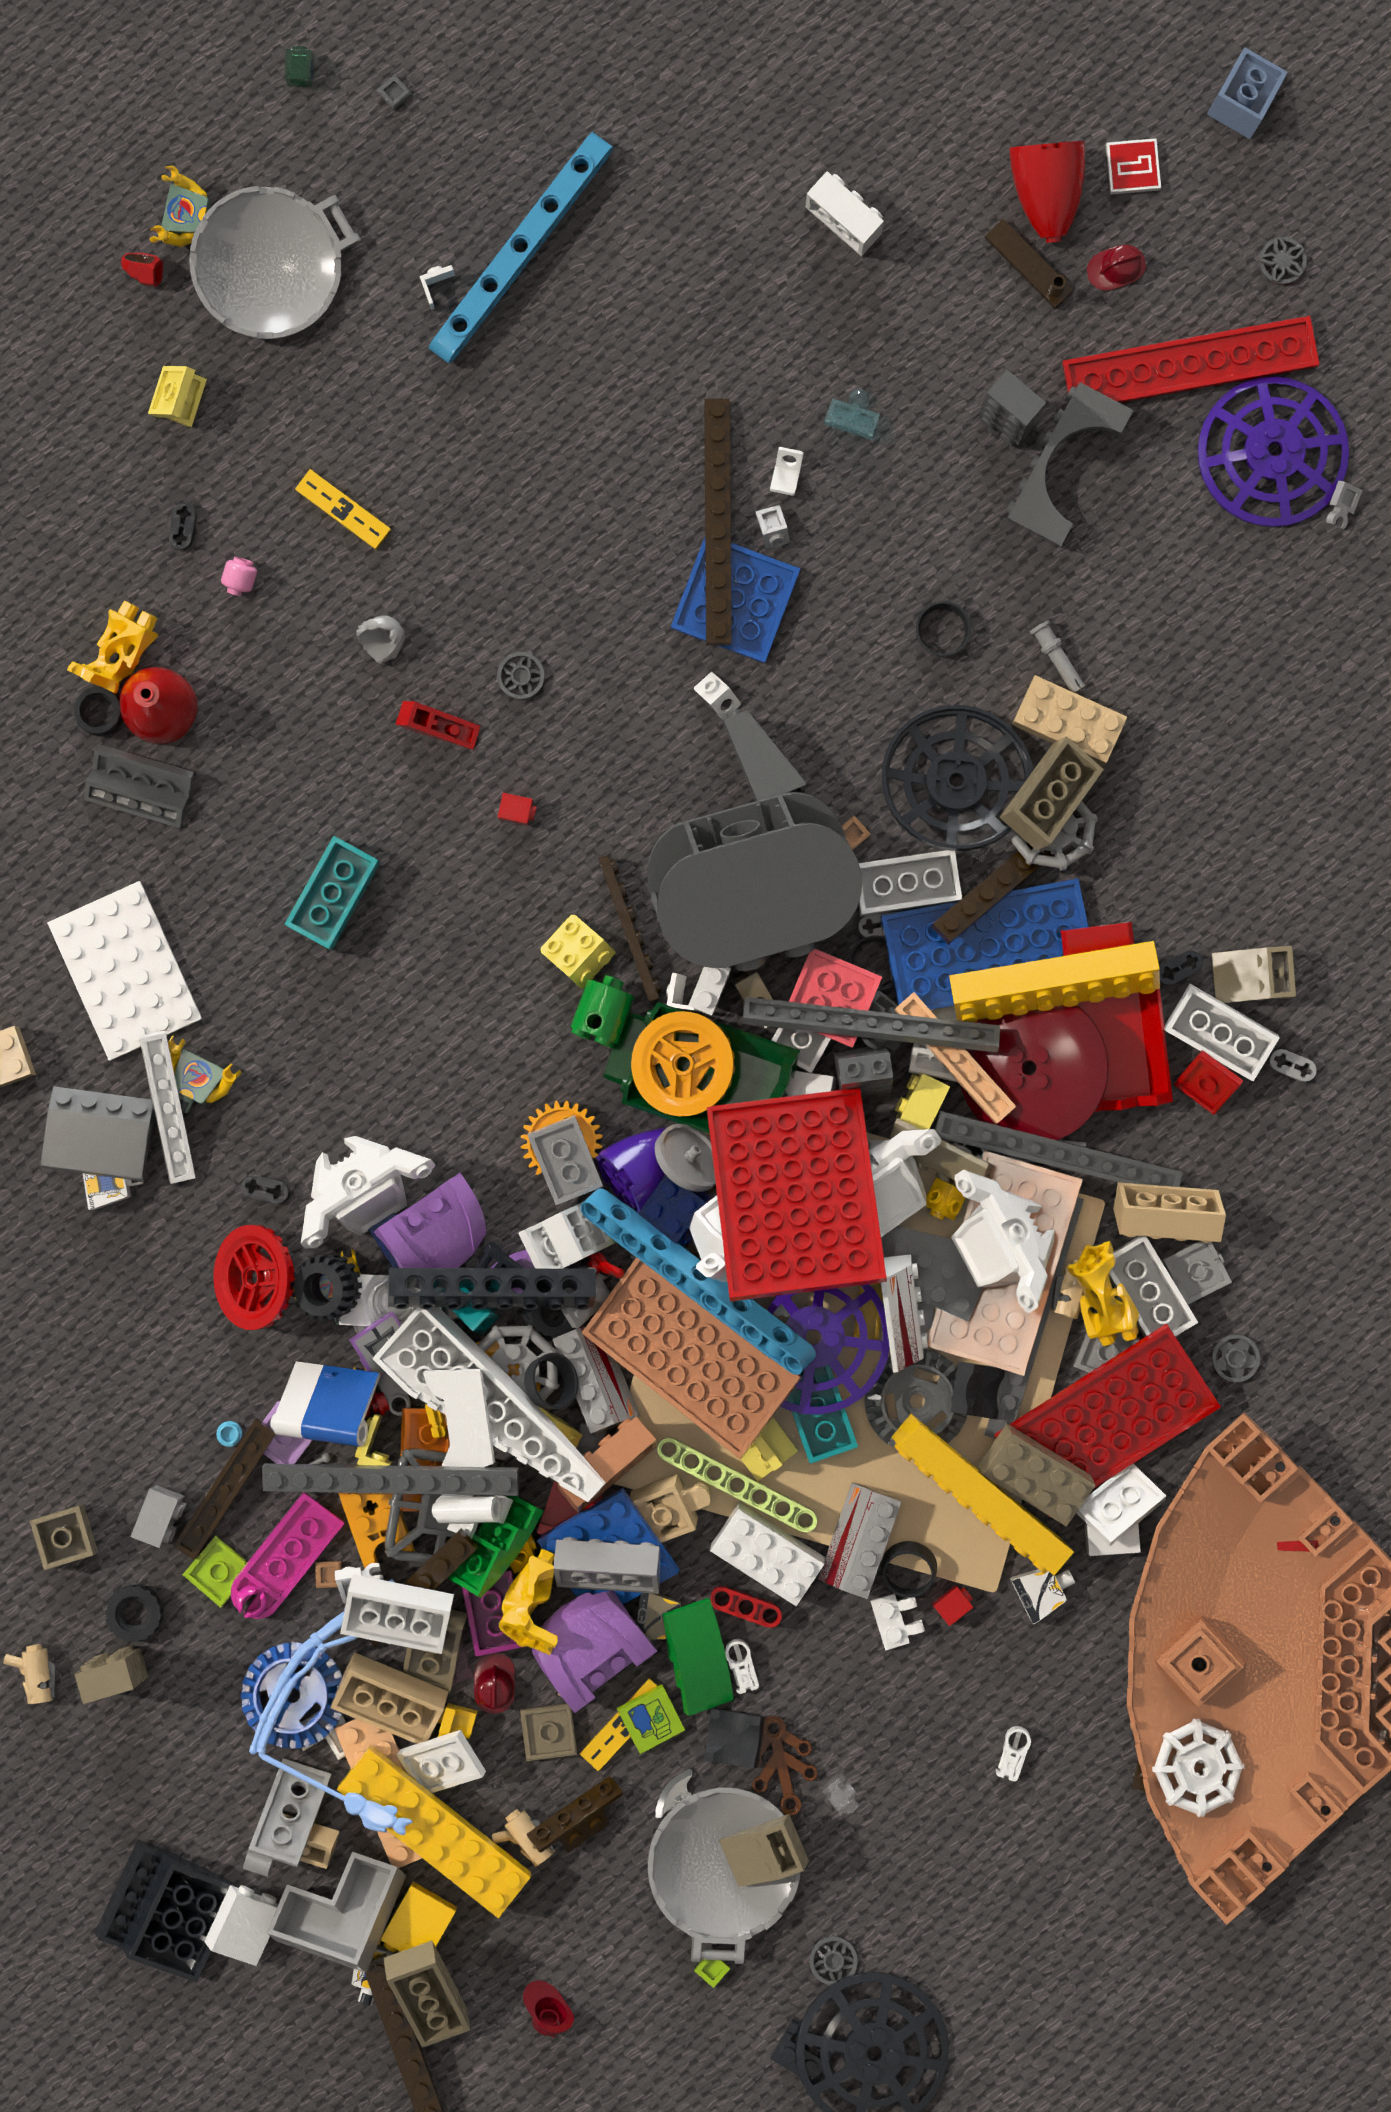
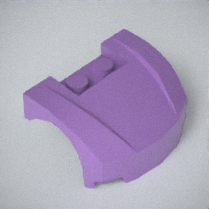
M458 1173L411 1207L381 1225L374 1233L390 1250L399 1268H459L478 1248L486 1235L484 1215L476 1196L462 1174Z
M610 1590L594 1595L591 1593L580 1595L560 1607L544 1622L540 1628L556 1635L558 1643L553 1648L551 1655L532 1648V1653L542 1671L574 1713L595 1698L593 1691L633 1662L638 1666L657 1652L650 1638L638 1627L616 1593Z

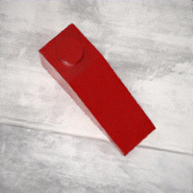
M415 701L402 702L395 724L413 732L470 750L474 749L481 727Z

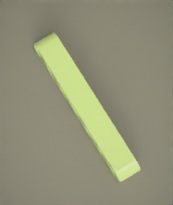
M665 1437L659 1442L658 1454L664 1461L801 1532H810L816 1527L817 1517L810 1508L673 1437ZM671 1442L675 1444L676 1452L674 1455L667 1456L663 1454L662 1446L664 1443ZM689 1454H695L699 1458V1464L694 1468H690L684 1463L685 1457ZM718 1466L722 1471L720 1478L715 1480L709 1478L707 1475L709 1467ZM737 1477L741 1478L745 1483L744 1488L740 1491H733L730 1487V1481ZM761 1489L767 1493V1499L763 1503H757L753 1500L752 1496L756 1490ZM780 1501H785L790 1505L789 1512L785 1515H780L775 1510L777 1503ZM808 1513L812 1516L813 1520L809 1526L804 1527L798 1523V1518L801 1514Z

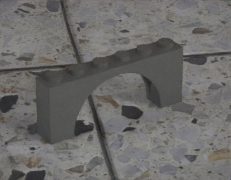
M1079 382L1077 388L1072 386L1065 398V400L1069 401L1066 409L1060 408L1053 421L1057 424L1053 433L1047 432L1041 444L1045 446L1041 456L1036 454L1029 466L1033 469L1030 477L1024 476L1017 489L1021 491V494L1017 501L1011 500L1005 511L1009 514L1008 521L1060 548L1073 523L1056 510L1047 493L1045 471L1049 457L1063 440L1081 431L1105 430L1121 435L1133 412L1132 409Z

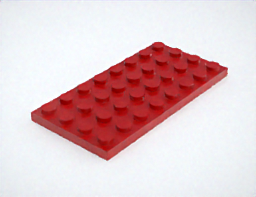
M1166 1323L1009 1425L1090 1474L1096 1485L1094 1488H1096L1221 1406ZM1002 1429L994 1434L995 1438L998 1437Z

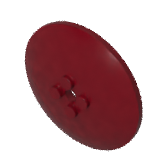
M1060 1005L1054 1006L1048 1011L1037 1009L1028 1011L1023 1015L1007 1014L999 1019L983 1018L974 1022L1000 1026L998 1052L965 1050L1016 1106L1000 1122L995 1124L961 1086L963 1096L978 1120L1058 1140L1072 1134L1091 1118L1102 1101L1106 1090L1109 1062L1104 1039L1089 1015L1079 1006L1066 1007ZM1029 1060L1033 1061L1037 1067L1033 1075H1028L1024 1071V1065Z

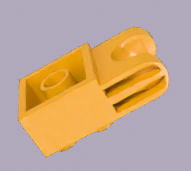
M338 1493L364 1568L371 1563H378L375 1549L378 1544L385 1542L391 1507L388 1503L393 1493ZM368 1500H372V1504L377 1503L378 1506H376L375 1511H370V1509L366 1508ZM400 1511L395 1543L409 1533L402 1511ZM412 1542L402 1549L403 1551L415 1552Z

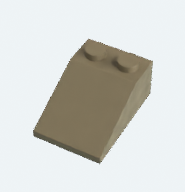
M451 1609L442 1654L407 1647L403 1673L451 1693L468 1620L467 1613Z

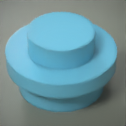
M226 1421L218 1427L217 1439L224 1446H235L242 1438V1429L236 1422Z

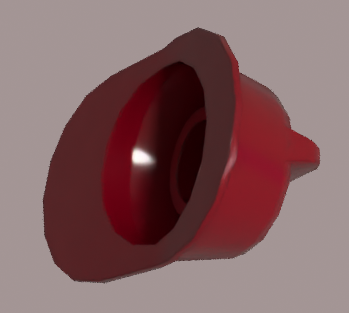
M1128 244L1104 250L1094 255L1087 266L1088 279L1093 286L1104 291L1114 290L1134 283L1145 272V257L1139 249Z
M496 1652L482 1656L476 1664L474 1672L475 1702L483 1711L492 1714L502 1713L511 1706L514 1700L515 1669L509 1657L503 1653Z
M537 1980L525 1987L523 2002L532 2016V2025L538 2033L555 2038L559 2033L566 2032L571 2028L574 2022V2014L553 1985Z

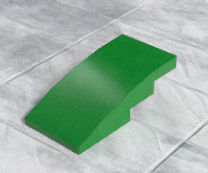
M504 1495L513 1500L504 1524L499 1522L482 1523L478 1533H474L472 1538L479 1547L448 1577L480 1598L500 1579L515 1560L543 1513L542 1509L519 1496Z
M706 1598L663 1613L668 1658L674 1665L676 1686L681 1689L684 1713L691 1716L734 1700L725 1650L710 1599Z

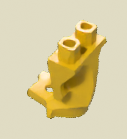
M127 601L123 602L118 612L110 609L108 611L107 628L97 643L100 647L98 659L88 665L72 662L67 670L92 684L117 693L120 682L133 673L136 665L139 664L143 651L158 637V634L152 631L157 617L142 611L137 622L134 621L139 607ZM114 653H118L119 660L116 663H111L110 657Z
M1110 1241L1098 1246L1086 1245L1078 1262L1068 1265L1067 1268L1069 1273L1076 1277L1080 1287L1083 1289L1084 1295L1080 1298V1305L1087 1335L1090 1339L1098 1338L1103 1346L1111 1345L1116 1341L1117 1336L1115 1333L1121 1332L1124 1340L1130 1341L1136 1339L1139 1332L1136 1324L1139 1313L1122 1283L1118 1284L1116 1288H1112L1109 1272L1116 1263ZM1114 1296H1119L1122 1302L1115 1299ZM1090 1307H1094L1098 1313H1093Z
M542 1549L538 1557L531 1556L525 1568L510 1585L503 1600V1617L499 1622V1628L504 1634L514 1640L517 1645L521 1647L528 1646L551 1655L553 1648L558 1643L557 1636L534 1625L530 1618L537 1605L548 1601L551 1594L554 1566L552 1564L554 1563L555 1554Z

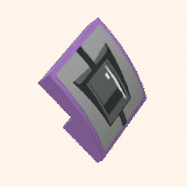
M392 1311L349 1339L366 1371L378 1372L381 1376L386 1372L372 1358L401 1327L400 1322Z

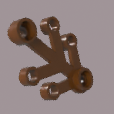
M768 1716L764 1720L758 1766L762 1762L761 1756L770 1743L772 1744L773 1754L761 1774L753 1779L752 1786L756 1792H764L768 1786L767 1782L777 1768L783 1791V1798L780 1802L781 1809L786 1815H795L801 1809V1801L793 1793L787 1765L801 1773L807 1781H812L817 1777V1769L811 1764L806 1765L785 1752L781 1740L795 1747L798 1754L806 1756L811 1752V1743L805 1739L800 1740L786 1731L785 1722L780 1717ZM776 1724L778 1726L777 1732L771 1733L768 1730L769 1725ZM806 1743L809 1746L808 1751L801 1752L799 1750L800 1744ZM812 1768L815 1771L814 1775L807 1777L805 1775L806 1769ZM757 1780L765 1782V1786L762 1789L756 1788L755 1783ZM793 1799L796 1802L795 1806L788 1808L786 1806L787 1800Z

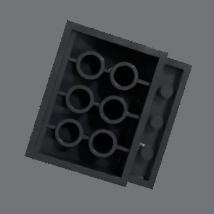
M137 1839L97 1926L95 1935L100 1941L122 1948L128 1959L197 1982L211 1953V1950L204 1941L230 1885L237 1888L239 1886L206 1868Z

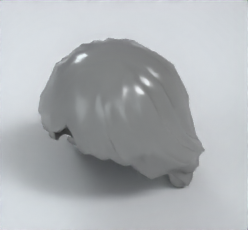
M382 615L364 621L362 625L358 626L359 629L356 630V636H358L360 644L363 645V649L367 650V653L378 664L397 657L405 640L404 630L397 620L390 616Z

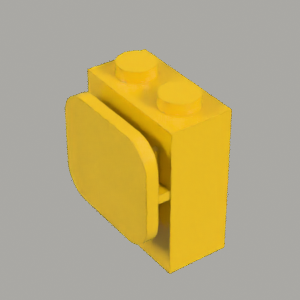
M413 1881L380 1940L384 1942L383 1946L395 1953L397 1950L401 1952L429 1941H433L436 1947L455 1914L457 1906Z

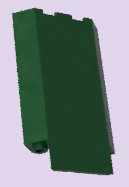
M657 1002L654 1009L647 1012L646 1017L629 1013L618 1044L613 1046L603 1077L609 1081L621 1084L620 1092L623 1093L622 1104L680 1124H686L691 1128L710 1134L707 1110L701 1114L691 1116L665 1114L652 1107L642 1097L632 1075V1053L642 1031L655 1019L668 1013L682 1012L683 1010ZM713 1021L724 1030V1034L731 1042L730 1045L735 1056V1072L731 1079V1086L725 1092L722 1100H719L715 1106L787 1097L788 1094L786 1092L791 1078H794L797 1070L800 1050ZM677 1032L675 1041L699 1042V1034ZM687 1057L679 1058L677 1061L678 1069L683 1072L689 1069L690 1061ZM657 1064L656 1072L662 1085L667 1088L670 1086V1083L661 1064ZM709 1068L697 1088L703 1091L709 1085L715 1072L714 1068Z

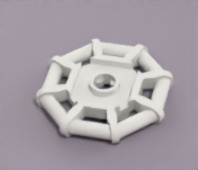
M1193 1719L1191 1723L1170 1733L1166 1732L1162 1736L1163 1742L1155 1766L1152 1767V1772H1155L1165 1794V1802L1169 1806L1174 1805L1196 1814L1197 1817H1204L1206 1813L1234 1801L1235 1798L1233 1796L1245 1765L1239 1758L1231 1739L1232 1734L1228 1730L1223 1731L1201 1722L1200 1719ZM1193 1734L1194 1741L1184 1746L1178 1741ZM1203 1734L1215 1738L1216 1742L1214 1745L1202 1741ZM1173 1747L1177 1750V1753L1172 1759L1173 1765L1169 1766L1166 1763ZM1223 1747L1227 1753L1230 1763H1225V1760L1220 1751V1749H1222ZM1197 1761L1205 1766L1202 1768L1201 1775L1194 1771ZM1226 1770H1231L1226 1787L1222 1785L1223 1780H1221L1222 1776L1226 1773ZM1173 1772L1179 1786L1175 1790L1167 1773ZM1214 1790L1219 1793L1218 1796L1206 1801V1794ZM1185 1791L1196 1795V1803L1181 1796Z

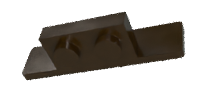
M608 1776L528 1832L527 1837L540 1853L559 1840L563 1848L569 1853L610 1824L604 1808L623 1796V1791Z

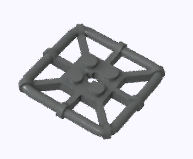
M405 1449L401 1452L402 1456L397 1466H408V1464L410 1466H420L416 1459L443 1462L447 1452ZM495 1460V1462H494L493 1464L488 1465V1466H486V1467H505V1466L503 1465L502 1462H498V1461ZM393 1494L392 1498H389L388 1505L391 1507L385 1536L386 1550L384 1551L388 1557L400 1561L425 1564L445 1544L446 1536L453 1537L456 1534L447 1529L449 1523H438L432 1515V1506L441 1494H422L421 1503L402 1500L403 1494ZM401 1507L419 1510L417 1527L395 1543ZM422 1533L437 1535L433 1554L402 1550Z

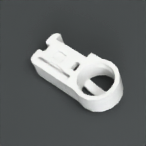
M742 1639L729 1641L725 1648V1655L730 1669L733 1671L736 1685L739 1686V1688H736L737 1692L742 1694L748 1689H758L759 1683L748 1643ZM738 1644L743 1645L747 1650V1656L742 1659ZM731 1646H734L738 1661L732 1660L729 1657Z
M1014 1726L1007 1731L1003 1753L998 1766L1000 1770L996 1769L997 1776L1002 1778L1006 1776L1011 1781L1018 1780L1027 1750L1031 1745L1030 1734L1022 1726ZM1016 1732L1013 1745L1011 1746L1009 1744V1737ZM1024 1733L1027 1736V1743L1024 1747L1017 1748L1021 1734Z

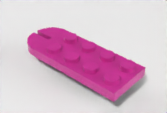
M303 1492L232 1582L231 1599L238 1612L241 1613L243 1611V1605L251 1595L257 1594L243 1612L244 1617L262 1619L273 1614L341 1529L344 1521L309 1494Z

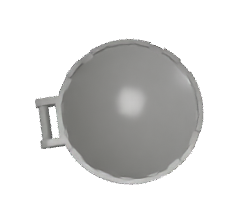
M254 186L237 190L216 202L205 213L194 233L189 259L190 273L195 291L209 313L227 328L239 334L259 339L287 337L306 329L316 322L328 309L337 292L341 277V252L361 240L359 235L353 232L341 211L336 195L327 198L317 205H313L310 201L308 202L294 192L283 188ZM330 210L345 236L344 240H339L324 211Z
M719 1787L693 1794L682 1800L664 1817L651 1841L648 1854V1879L652 1894L666 1918L674 1926L692 1937V1962H700V1959L734 1961L735 1964H743L745 1940L752 1938V1936L765 1929L767 1930L782 1917V1913L788 1907L790 1901L792 1902L797 1891L800 1873L780 1880L738 1887L719 1839L784 1816L771 1802L753 1792L739 1788ZM701 1944H735V1950L701 1949Z

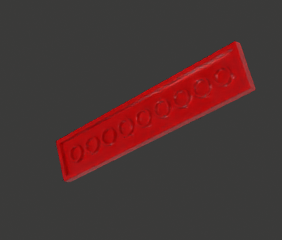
M1310 316L1063 360L1062 362L1067 392L1070 391L1072 386L1077 388L1079 382L1119 403L1310 369L1320 365Z

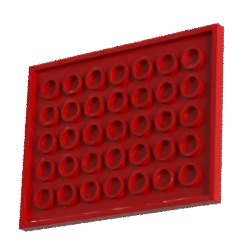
M860 1088L707 1107L730 1302L887 1282Z

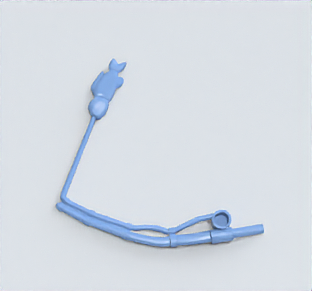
M342 1612L318 1632L313 1633L291 1658L280 1675L265 1710L259 1718L258 1727L249 1752L252 1755L258 1753L259 1757L264 1761L344 1801L346 1811L351 1815H359L364 1827L385 1833L387 1832L386 1828L393 1827L396 1833L405 1835V1826L413 1823V1821L405 1817L397 1818L395 1815L398 1810L395 1806H382L374 1801L366 1800L365 1797L357 1793H347L344 1796L265 1754L266 1745L273 1726L276 1724L277 1718L298 1679L316 1663L321 1652L323 1653L327 1648L358 1638L346 1636L323 1644L324 1640L342 1627L344 1612ZM317 1646L318 1648L315 1650L310 1661L291 1679V1675L301 1660L311 1649Z

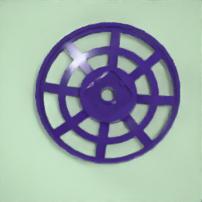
M1263 377L1250 380L1232 388L1223 395L1212 407L1203 423L1197 450L1202 479L1216 502L1238 519L1265 527H1282L1296 524L1314 516L1323 509L1332 499L1338 481L1344 480L1349 458L1348 437L1344 424L1328 399L1305 383L1282 377ZM1267 384L1290 385L1302 389L1308 394L1301 404L1286 398H1270ZM1257 386L1260 400L1246 405L1235 416L1222 409L1226 402L1236 394ZM1316 399L1332 415L1339 434L1325 435L1319 420L1309 410ZM1272 405L1286 406L1296 411L1289 421L1275 419ZM1262 407L1265 421L1252 427L1241 420L1249 412ZM1304 416L1313 425L1318 437L1304 439L1302 433L1297 428ZM1216 417L1229 425L1223 437L1222 454L1207 457V438L1211 424ZM1234 429H1237L1247 436L1244 449L1230 452L1231 437ZM1276 443L1281 447L1282 452L1279 456H1273L1269 453L1268 446L1270 444ZM1342 445L1341 466L1337 478L1332 485L1321 476L1327 461V446ZM1320 447L1319 462L1316 470L1304 463L1303 460L1306 449ZM1246 460L1248 467L1253 471L1246 483L1237 474L1232 462ZM1224 464L1230 479L1240 489L1232 502L1216 486L1209 467ZM1296 471H1299L1309 479L1301 487L1288 492L1286 478L1293 475ZM1261 478L1276 481L1278 494L1264 493L1254 488ZM1314 484L1326 493L1311 508L1291 516L1289 500L1303 495ZM1248 496L1265 502H1279L1281 517H1261L1240 509Z
M869 1284L860 1285L865 1291L854 1300L843 1291L835 1288L814 1291L812 1306L798 1309L790 1298L795 1294L776 1296L777 1298L768 1307L767 1311L773 1315L782 1304L791 1315L786 1325L805 1341H807V1332L812 1329L819 1331L821 1334V1340L818 1344H810L815 1349L816 1358L804 1369L803 1382L799 1381L795 1386L796 1389L802 1390L800 1405L784 1401L781 1405L782 1408L801 1414L819 1415L831 1413L846 1408L860 1400L875 1385L887 1363L890 1346L884 1305ZM826 1292L838 1297L846 1306L835 1314L823 1308L824 1293ZM871 1299L881 1319L883 1341L868 1339L866 1322L859 1309ZM851 1314H854L856 1317L860 1338L844 1335L841 1322ZM843 1346L858 1348L854 1361L845 1370L837 1359ZM866 1349L881 1351L880 1360L874 1373L867 1383L859 1388L851 1376L860 1366ZM829 1365L837 1375L835 1379L830 1381L813 1383L815 1368ZM843 1383L851 1394L847 1399L832 1405L810 1407L812 1391L828 1390Z

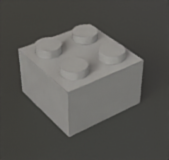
M158 1485L150 1488L131 1537L158 1548L168 1544L169 1541L172 1542L177 1531L174 1523L179 1517H182L187 1505L183 1502L185 1496Z

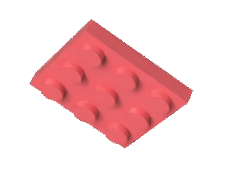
M814 949L808 954L789 1002L868 1011L882 977ZM815 1032L853 1048L857 1036Z

